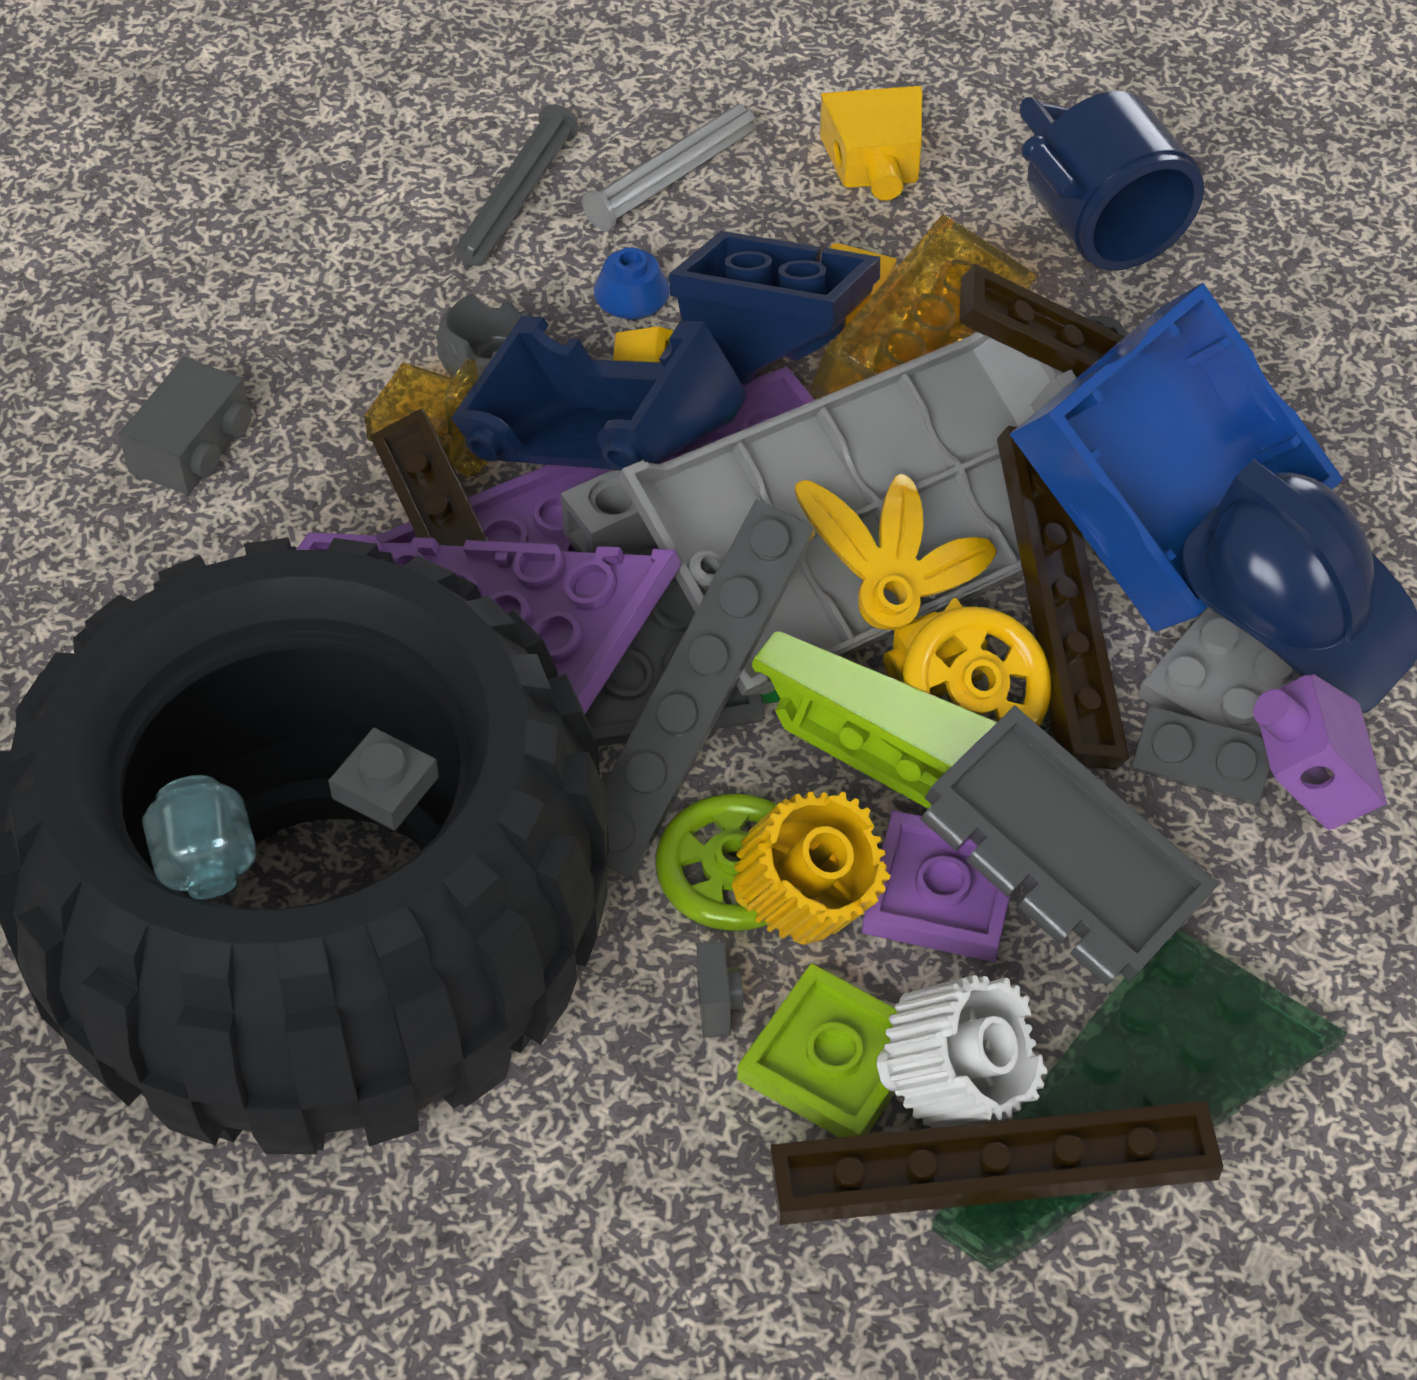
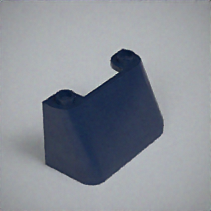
M521 316L451 419L465 437L468 449L485 461L500 460L621 471V469L642 460L648 463L659 464L729 424L735 419L745 403L746 393L715 338L703 321H680L669 338L670 343L659 358L661 363L592 360L579 339L570 338L566 345H562L547 336L544 331L549 325L544 317Z

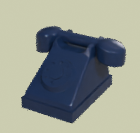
M720 231L669 273L670 296L677 297L681 321H703L706 323L741 384L747 385L753 380L759 369L784 356L792 361L799 360L822 348L846 328V317L871 294L873 285L880 279V257L825 248L821 252V247Z

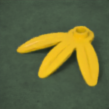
M904 474L895 476L885 495L879 522V547H877L862 520L839 497L809 480H802L795 484L796 499L811 525L815 527L819 536L840 560L863 580L858 592L859 611L864 620L877 629L896 630L907 626L919 612L920 597L943 593L965 584L983 572L996 556L995 546L990 540L980 537H967L947 542L935 548L920 561L917 560L916 556L922 540L924 526L922 502L913 480ZM886 589L892 592L897 598L899 605L887 601L883 590Z

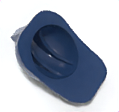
M1253 459L1235 477L1221 503L1188 535L1182 549V567L1189 585L1197 596L1214 612L1238 626L1274 652L1301 677L1314 674L1360 703L1362 714L1377 706L1417 660V610L1412 599L1386 566L1371 552L1366 534L1349 506L1334 491L1316 479L1294 472L1272 473Z

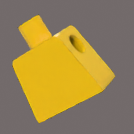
M921 86L821 93L820 138L844 187L870 186L875 198L891 200L901 194L904 183H915L918 181L922 140Z

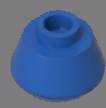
M634 247L624 248L611 254L605 260L594 284V297L597 304L610 315L624 320H639L653 315L665 305L670 294L669 282L655 257L644 250Z

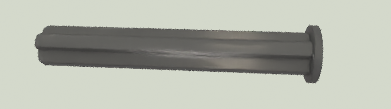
M549 104L539 113V125L455 247V254L462 259L464 266L471 268L473 265L482 266L565 141H571L579 131L578 121L565 107Z

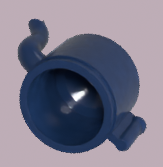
M1111 91L1089 97L1071 108L1041 102L1032 97H1026L1022 101L1019 109L1020 115L1035 134V136L1025 141L1021 150L1022 156L1029 162V187L1033 195L1084 259L1104 270L1118 271L1130 269L1157 257L1185 233L1195 219L1204 196L1203 177L1194 159L1140 97L1129 92Z

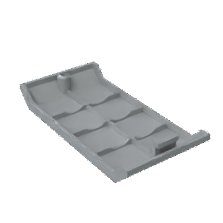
M975 332L967 338L665 463L654 464L642 460L621 469L618 477L658 548L676 551L682 565L675 574V578L696 613L756 499L811 525L796 499L795 484L802 480L812 481L844 501L862 520L877 547H879V522L885 495L895 476L904 474L913 480L922 502L924 526L922 540L916 556L917 560L920 561L935 548L947 542L967 537L986 538L993 543L996 549V556L989 566L970 581L943 593L920 597V609L914 618L917 619L935 611L937 613L944 611L955 597L961 604L1023 575L997 438L1007 426H1020L1077 377L1072 369L1063 373L986 335ZM817 532L736 683L742 696L768 694L775 690L770 678L760 672L755 673L751 665L756 654L774 632L786 633L843 658L894 635V630L877 629L864 620L858 607V592L863 580L840 560ZM1083 536L1084 545L1089 544L1088 541H1087V540L1085 539V537ZM884 589L883 592L887 601L899 605L895 595Z

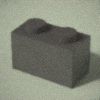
M183 357L118 434L128 472L189 495L203 477L207 478L213 474L221 454L234 438L242 437L250 425L252 413L248 404L243 378Z

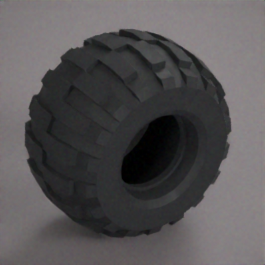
M289 538L244 543L246 551L244 556L206 565L202 557L198 555L159 571L160 581L153 583L154 590L133 601L120 594L88 618L85 621L86 628L73 637L74 653H55L43 672H40L16 708V728L11 751H0V924L42 1019L64 1039L69 1054L127 1106H130L141 1094L146 1098L150 1111L169 1130L216 1146L219 1138L234 1143L242 1130L252 1131L253 1137L265 1154H317V1150L324 1149L326 1133L365 1128L368 1144L373 1146L419 1131L418 1109L441 1098H444L453 1109L461 1104L466 1108L507 1078L512 1057L511 1050L521 1053L531 1039L541 1045L568 1007L577 982L576 965L587 966L598 935L608 894L606 858L609 852L606 789L600 778L598 745L567 674L558 676V671L544 640L513 609L506 613L489 595L482 597L476 584L457 576L455 572L420 556L401 566L395 564L390 552L379 551L376 543L333 538L327 550H296V546H291ZM373 727L437 760L439 778L395 830L413 840L421 848V851L386 877L343 896L315 904L287 908H239L205 901V896L211 883L229 863L223 861L233 859L248 846L278 830L304 822L325 819H351L371 822L386 827L332 799L329 779ZM221 796L233 797L242 803L248 830L241 823H236L231 827L227 840L223 844L213 847L212 843L222 840L224 834L221 829H209L206 827L192 839V846L200 848L207 845L208 849L201 852H193L181 844H174L167 849L164 859L159 854L153 831L155 825L163 816L177 817L199 813L217 803ZM213 835L222 836L220 839L208 840L206 842L201 843L198 846H195V843L206 837ZM225 847L230 849V853L226 857L221 855V851ZM196 857H203L204 863L196 865L194 860ZM207 867L201 873L190 879L183 875L177 874L192 873Z

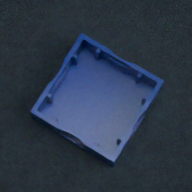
M1204 283L1161 306L1010 433V436L1150 628L1155 632L1195 618L1208 607L1193 591L1185 577L1181 560L1182 549L1188 535L1221 503L1235 477L1253 459L1272 473L1294 472L1316 479L1331 490L1343 480L1294 409L1269 384L1255 359L1254 353Z

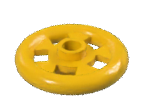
M977 606L961 607L936 616L916 635L904 662L903 683L931 694L930 688L946 683L947 692L956 705L977 714L994 711L997 722L1015 705L1040 727L1049 708L1051 674L1043 649L1034 635L1023 624L995 609ZM987 634L1000 639L1010 647L1003 661L995 654L981 649ZM953 637L964 649V653L956 657L950 666L947 667L935 653L944 642ZM973 670L982 671L987 676L989 681L987 691L975 688L971 681ZM1010 676L1026 680L1023 704L1009 702L1006 699L1010 690Z

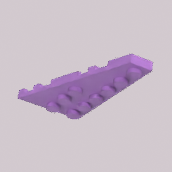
M308 532L296 549L327 550L333 538L376 543L379 551L392 554L395 564L403 566L415 557L420 556L455 572L457 576L476 584L482 597L489 595L506 613L513 609L544 640L558 671V676L567 674L585 714L682 565L676 551L667 549H653L651 555L623 554L620 547L597 546L595 553L561 551L558 544L466 540L464 546L439 545L435 538L413 537L411 544L380 542L375 535Z

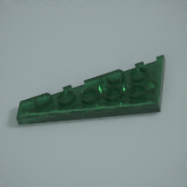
M1178 929L1131 982L1125 977L1122 979L1043 1079L1044 1087L1037 1089L1038 1100L1025 1102L1012 1120L1207 1101L1213 1127L1215 1128L1238 1113L1241 1106L1270 1087L1277 1088L1294 1077L1296 1071L1321 1054L1324 1057L1343 1045L1347 1032ZM1117 1191L943 1208L933 1219L932 1231L993 1272L1063 1227L1064 1221L1096 1200L1103 1201Z

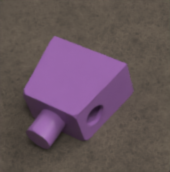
M1314 674L1304 675L1279 689L1268 690L1257 699L1253 708V716L1256 722L1260 724L1270 769L1275 779L1326 829L1331 830L1340 827L1387 804L1360 703ZM1326 767L1333 771L1332 777L1327 774Z

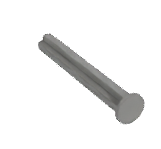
M737 104L599 192L596 190L588 191L582 197V207L590 223L603 232H608L614 228L616 219L752 133L755 128L753 123L755 119L754 113L751 110L747 111L742 104Z

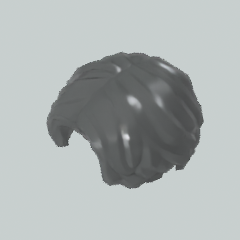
M473 294L457 301L453 307L448 308L447 312L442 316L436 336L438 358L453 380L472 388L521 316L532 315L528 311L519 312L509 302H503L500 308H491L480 303L479 299Z

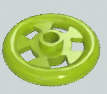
M721 794L692 803L669 822L657 845L655 868L662 891L679 912L701 925L718 930L745 931L767 926L765 921L760 923L755 921L757 916L755 910L748 912L740 904H725L723 902V890L733 891L732 881L739 873L734 870V865L739 861H730L724 856L730 852H737L743 846L741 841L749 832L741 830L748 821L758 823L777 804L753 795ZM714 823L722 832L710 838L706 844H701L693 835L701 828ZM701 862L702 870L708 880L691 886L685 878L682 867Z

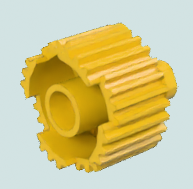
M843 791L837 796L829 797L825 792H822L817 797H815L813 792H807L803 797L800 794H795L791 799H785L775 806L742 839L741 843L743 846L736 853V856L741 860L734 865V870L739 873L733 878L732 888L736 901L742 907L746 908L748 912L756 911L755 921L757 923L767 922V931L772 932L776 928L779 930L780 938L784 939L790 935L793 938V942L802 945L817 943L846 927L862 915L863 912L876 904L879 900L878 897L885 892L886 887L883 884L890 880L891 876L885 871L887 865L884 864V861L880 862V859L886 855L885 850L878 849L877 844L882 841L880 836H873L871 833L875 827L868 817L871 810L868 807L861 810L858 807V799L854 798L851 802L848 801L846 793Z

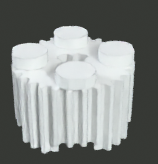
M977 975L916 989L910 993L903 994L899 1003L895 1006L897 1014L890 1015L889 1018L893 1027L886 1029L885 1034L890 1038V1043L885 1044V1049L880 1052L876 1064L881 1083L888 1090L895 1091L897 1096L903 1095L905 1098L903 1103L905 1109L913 1108V1117L915 1119L923 1118V1124L931 1128L987 1123L1011 1117L1013 1112L1021 1110L1020 1103L1038 1100L1037 1089L1044 1087L1041 1075L1047 1074V1069L1043 1065L1042 1054L1035 1055L1032 1053V1048L1036 1046V1041L1029 1036V1033L1033 1030L1032 1026L1025 1024L1024 1021L1026 1016L1031 1015L1030 1008L1028 1007L1029 997L1027 995L1020 996V987L1018 985L1010 986V979L1008 978L989 981L987 976L977 977Z

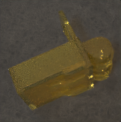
M470 358L467 359L454 378L402 362L364 415L367 440L372 441L370 435L423 408L432 422L453 467L466 476H476L481 468L490 461L477 457L468 449L465 437L451 419L478 380L476 361Z

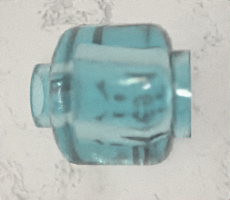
M204 775L189 776L168 783L159 790L156 795L157 800L151 803L143 816V828L157 880L172 890L189 892L190 897L194 899H210L228 893L236 886V878L245 873L256 858L255 842L241 795L231 787L218 784L214 778Z

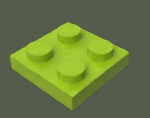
M811 963L737 1065V1080L837 1137L868 1135L895 1095V1091L888 1090L881 1083L876 1063L878 1055L885 1049V1044L890 1043V1038L885 1033L886 1029L893 1027L889 1020L890 1015L897 1014V1011L892 1006Z

